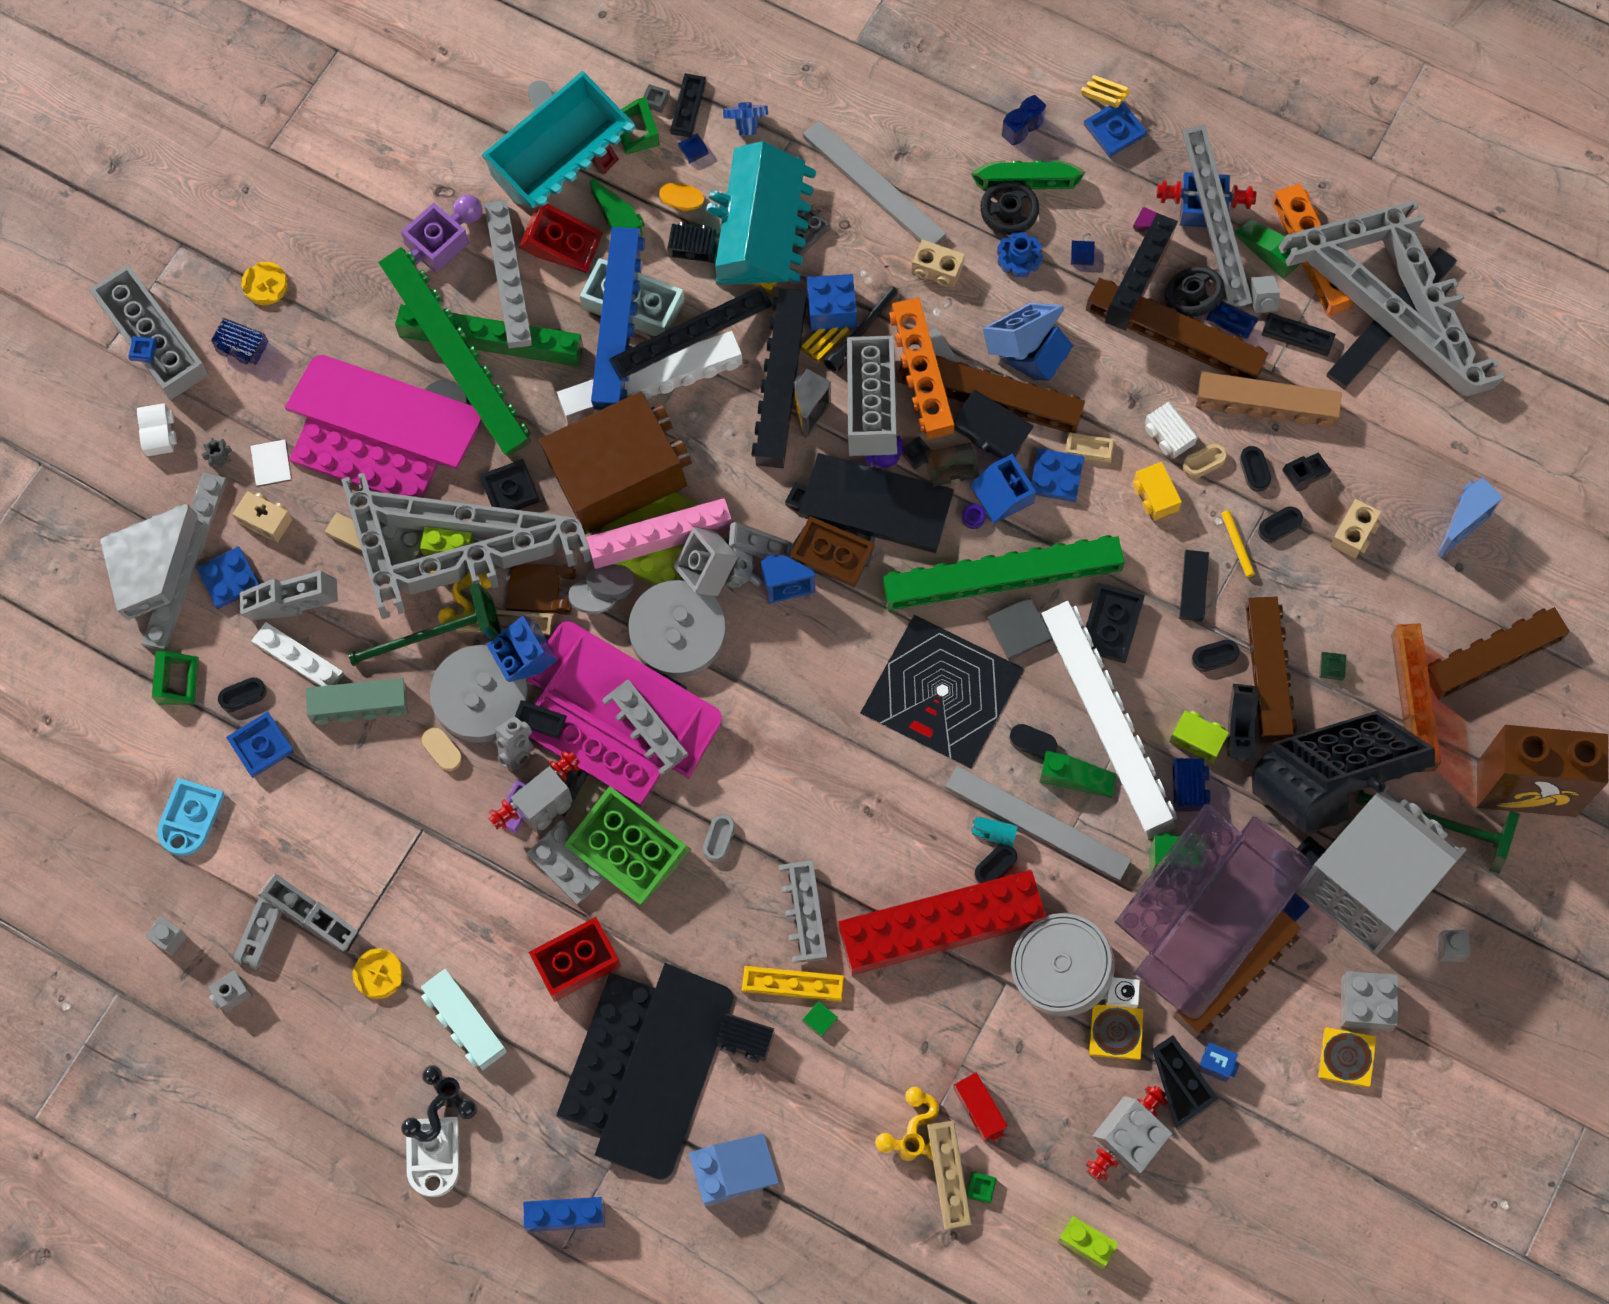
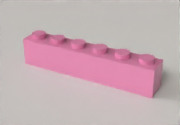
M725 498L592 535L586 537L594 568L597 569L685 544L693 527L715 530L718 534L730 531L732 520Z

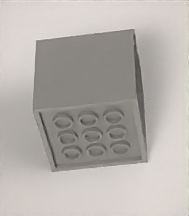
M1385 784V790L1383 792L1380 791V793L1377 792L1318 859L1297 890L1375 956L1467 850L1464 847L1460 849L1453 842L1446 839L1448 834L1443 831V827L1437 821L1430 820L1422 814L1423 811L1416 804H1410L1405 799L1400 801L1394 794L1388 791L1390 787Z

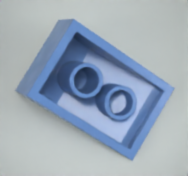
M1031 302L984 327L983 333L988 353L999 355L1000 358L1015 357L1016 360L1028 357L1029 353L1039 347L1064 311L1063 305Z
M1483 477L1476 483L1471 481L1463 489L1464 493L1457 499L1459 504L1454 511L1438 553L1440 558L1488 520L1503 497Z
M764 1133L712 1145L689 1153L705 1207L779 1184Z

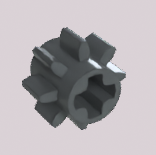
M211 438L208 444H203L206 452L201 455L204 460H208L210 467L217 465L223 468L227 461H231L228 454L232 452L230 446H226L223 438L220 441Z

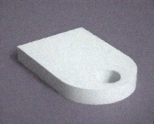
M458 1117L439 1118L441 1121L440 1134L430 1142H420L415 1138L406 1137L407 1178L414 1190L423 1196H442L448 1193L457 1183L460 1172ZM418 1119L421 1123V1130L428 1132L431 1129L429 1119ZM438 1177L440 1179L438 1189L434 1191L428 1190L426 1186L428 1179Z

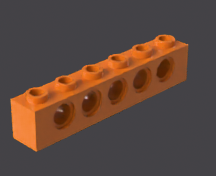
M1301 183L1275 191L1272 204L1287 235L1304 231L1303 228L1311 229L1322 226L1319 213L1316 209H1313L1310 203V195L1307 190L1303 189ZM1307 261L1302 262L1327 317L1353 308L1355 302L1341 290L1331 287L1334 284Z
M917 297L892 303V312L889 313L891 326H896L898 332L894 334L897 347H902L903 354L900 355L903 369H908L909 376H906L908 389H913L915 397H912L914 411H919L921 417L917 419L920 433L925 432L926 439L954 433V422L920 298ZM910 323L913 324L915 327L912 329H906L903 326L905 324ZM916 344L919 345L921 348L918 350H911L909 347L911 345ZM917 366H924L926 370L919 372L915 368ZM923 387H930L932 391L923 393L921 389ZM930 408L938 410L934 415L928 414L926 411Z

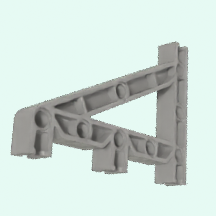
M1416 200L1285 236L1279 245V249L1283 254L1287 252L1286 249L1292 248L1290 255L1285 261L1287 266L1307 261L1462 395L1471 396L1494 389L1505 378L1502 372L1492 377L1485 376L1498 366L1495 358L1473 363L1476 353L1453 310L1456 309L1465 297L1462 292L1456 296L1445 297L1452 289L1458 287L1455 278L1435 284L1432 283L1436 273L1414 232L1420 227L1425 218L1423 214H1420L1416 218L1406 219L1410 217L1414 210L1418 209ZM1383 241L1417 312L1346 252V250Z
M365 473L358 474L361 484L358 486L362 491L352 493L350 483H352L351 478L341 479L381 619L390 617V613L386 611L383 601L395 598L392 602L393 606L397 607L398 614L405 613L399 591L413 595L456 583L463 579L466 572H469L473 585L480 584L479 576L476 577V575L488 572L487 579H490L492 588H496L499 585L493 565L506 569L552 556L559 546L562 547L568 567L577 564L572 550L569 551V549L578 546L581 547L580 552L583 553L584 562L591 561L590 549L582 525L578 519L573 517L374 492L369 490ZM381 522L392 527L423 531L424 527L470 532L473 537L487 540L392 566L379 523Z

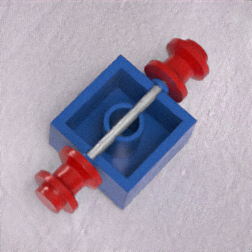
M1184 172L1182 184L1181 181H1177L1175 186L1168 185L1166 180H1162L1161 185L1157 184L1156 198L1160 199V203H1165L1166 199H1173L1175 204L1180 203L1179 226L1207 227L1192 172ZM1218 174L1228 212L1229 202H1231V208H1236L1237 204H1245L1246 209H1250L1251 205L1256 204L1257 192L1253 191L1252 186H1248L1246 190H1239L1237 185H1233L1232 192H1230V175Z

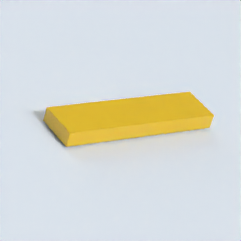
M744 966L742 992L842 1002L845 976Z

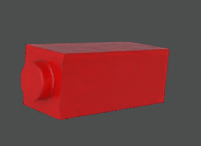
M977 1072L954 1084L953 1089L983 1142L990 1140L993 1143L1004 1137V1131H1006L1008 1125Z

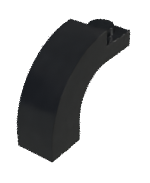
M1233 684L1228 717L1227 754L1239 761L1256 760L1255 720L1259 698L1258 688L1252 685Z

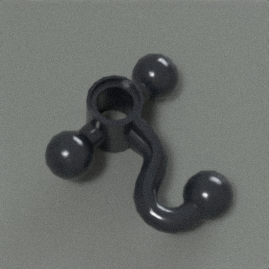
M429 1065L424 1069L422 1079L428 1085H435L438 1093L427 1110L431 1129L428 1132H423L420 1121L411 1117L403 1121L401 1131L408 1138H415L420 1142H430L440 1134L441 1121L437 1111L442 1106L450 1108L457 1106L459 1117L471 1119L477 1112V1105L470 1099L462 1098L461 1088L456 1079L452 1077L442 1078L441 1069L435 1065ZM447 1089L456 1090L451 1096L443 1095Z

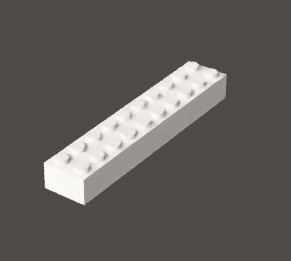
M1066 601L1042 612L1049 633L1148 840L1158 836L1159 833L1176 828L1174 820L1177 819L1176 812L1170 801L1165 803L1164 798L1167 796L1160 779L1154 780L1153 778L1156 773L1149 757H1143V754L1146 753L1139 736H1133L1132 734L1135 732L1133 723L1128 713H1122L1125 709L1118 692L1112 693L1111 691L1115 689L1112 684L1113 682L1108 671L1101 670L1104 668L1102 659L1096 648L1091 649L1094 645L1087 628H1081L1084 624L1077 607L1071 608L1069 601Z

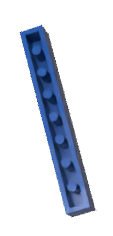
M612 227L591 396L592 406L596 410H602L627 398V389H624L625 381H629L630 376L620 380L609 359L632 348V345H629L630 338H634L635 324H632L633 316L637 315L638 308L637 302H635V294L640 292V280H637L638 273L642 272L643 265L642 259H640V251L645 249V237H641L639 228Z

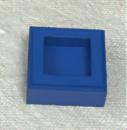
M133 336L128 355L129 360L153 363L157 347L156 338Z

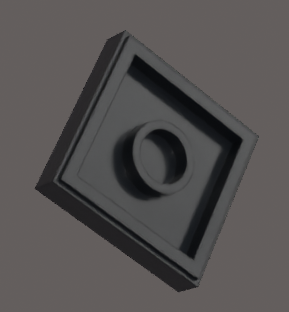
M524 459L479 475L491 507L520 510L540 502Z

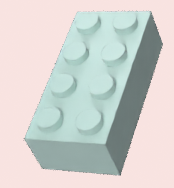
M601 258L598 259L580 294L582 309L600 316L608 262ZM638 273L637 280H640V292L635 294V302H637L638 308L637 315L633 316L632 324H635V329L657 336L673 327L685 303L684 293L680 288Z

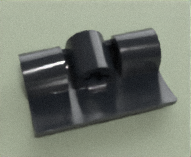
M973 390L953 421L955 431L971 440L977 447L994 454L1000 459L1011 454L1016 457L1021 449V445L1034 428L1032 424L977 390Z

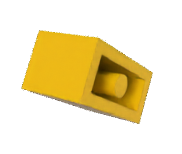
M1162 462L1136 471L1134 481L1132 482L1133 489L1137 495L1140 494L1143 500V509L1147 515L1150 514L1153 521L1180 510L1182 501Z

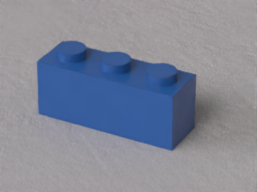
M602 1197L523 1202L524 1229L527 1232L605 1227V1207Z

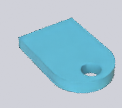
M177 778L158 825L157 834L162 846L168 852L177 856H188L199 851L207 841L225 793ZM184 837L185 842L182 847L174 848L172 846L175 838Z

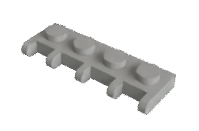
M629 679L603 698L602 702L605 705L614 700L622 710L615 717L618 722L627 717L637 729L630 735L632 740L642 735L650 745L651 749L645 753V756L649 759L657 754L665 764L658 770L661 776L688 756L686 750Z
M813 860L779 865L780 872L789 871L791 885L783 886L782 893L793 894L795 908L785 911L786 917L796 916L798 934L789 935V941H799L801 950L800 956L792 957V963L827 959Z

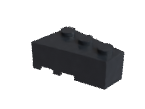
M1174 1035L1152 1049L1176 1130H1179L1219 1102L1216 1094Z

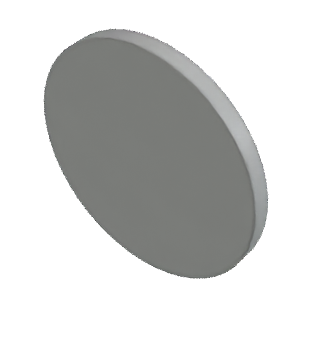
M587 579L576 582L569 590L570 604L576 610L583 613H602L612 608L616 602V598H609V601H604L594 597L588 591Z

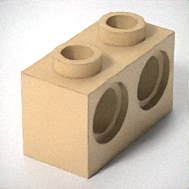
M922 239L912 261V273L921 279H930L936 281L941 286L954 288L964 266L965 254ZM929 260L931 263H923L922 261ZM949 267V268H951V269H953V270H951V271H946V270H944V268Z
M1355 499L1330 546L1355 559L1359 552L1365 553L1371 542L1367 539L1370 532L1375 534L1381 524V521L1377 520L1381 511ZM1358 518H1365L1368 523H1362ZM1347 537H1354L1358 542H1351Z

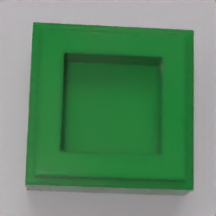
M818 1001L803 1018L802 1022L822 1038L836 1022L838 1016Z
M972 1171L966 1193L967 1198L991 1204L997 1178Z

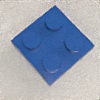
M1124 102L1117 108L1108 106L1084 120V126L1109 158L1147 135L1146 129Z
M1038 448L1031 481L1036 495L1076 503L1084 456Z
M239 546L196 567L217 609L240 599V592L259 585Z
M268 711L226 737L252 779L294 753V750Z

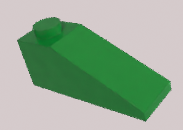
M590 180L591 192L610 231L612 227L639 228L642 237V227L645 224L641 214L636 215L631 205L596 180Z
M1252 219L1234 233L1241 242L1282 279L1299 266V264L1287 266L1285 262L1292 248L1286 249V253H1281L1279 245L1285 238L1284 235Z
M1046 751L1039 783L1112 798L1117 774L1072 756Z

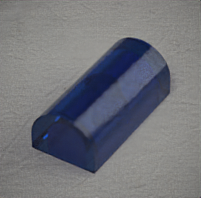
M1221 301L1214 310L1210 311L1206 318V321L1246 340H1249L1259 318L1224 301Z

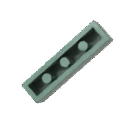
M403 678L309 687L306 688L307 716L311 723L316 725H325L329 721L336 720L351 722L355 718L373 720L378 718V716L384 715L399 717L403 713H408L407 685Z

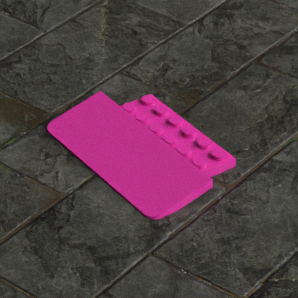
M318 355L310 361L284 407L286 411L308 418L289 460L291 463L339 480L350 477L351 484L356 486L361 485L358 474L365 473L367 484L371 491L424 498L438 464L458 470L482 421L471 405L325 355Z
M570 621L561 623L548 641L558 660L541 674L528 677L526 680L543 691L535 705L567 715V720L559 740L532 731L528 738L561 758V752H573L580 761L577 765L579 769L587 772L605 785L611 786L623 796L642 806L661 777L658 770L665 764L657 754L649 759L645 756V753L651 747L642 735L632 740L630 735L637 729L627 717L619 722L615 717L622 710L614 700L607 705L602 702L603 698L629 679L688 753V756L672 769L690 779L722 723L721 712L716 707Z

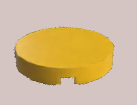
M259 262L256 263V266L249 267L245 271L241 286L245 296L252 303L270 305L284 297L288 289V280L285 272L278 264Z
M381 948L372 949L362 954L358 958L352 972L353 981L358 990L366 997L373 999L387 998L395 993L401 986L404 976L403 965L398 957L390 951Z

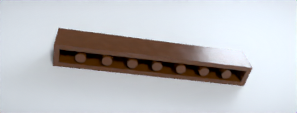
M1099 277L1087 300L1086 311L1106 319L1110 303L1119 286L1111 280H1104ZM1142 298L1127 328L1235 377L1257 380L1269 354L1260 346H1252L1243 342L1237 336L1223 333L1217 327L1205 325L1197 318L1187 317L1178 313L1174 308L1160 305L1151 298Z
M936 356L946 397L966 402L973 390H977L1026 421L1066 433L1077 432L1085 401L1079 397L1060 394L1054 389H1043L1031 382L1023 383L1007 375L999 376L986 369L972 368L963 362L955 363L948 361L942 356ZM901 363L897 382L907 385L906 376H909L908 369H903ZM917 366L915 370L922 372L926 370V367ZM923 387L921 389L928 392L932 391L930 387Z

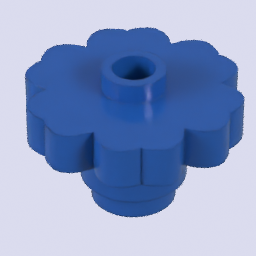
M752 102L738 103L736 107L723 109L724 119H735L736 130H738L739 136L757 134V117L768 115V105H752Z
M1014 232L1010 235V239L1003 238L998 245L997 255L999 257L997 263L1005 273L1012 272L1014 277H1027L1030 271H1037L1042 263V245L1036 237L1028 238L1025 232Z

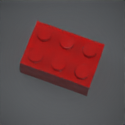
M596 917L528 952L554 1002L621 967L620 961Z

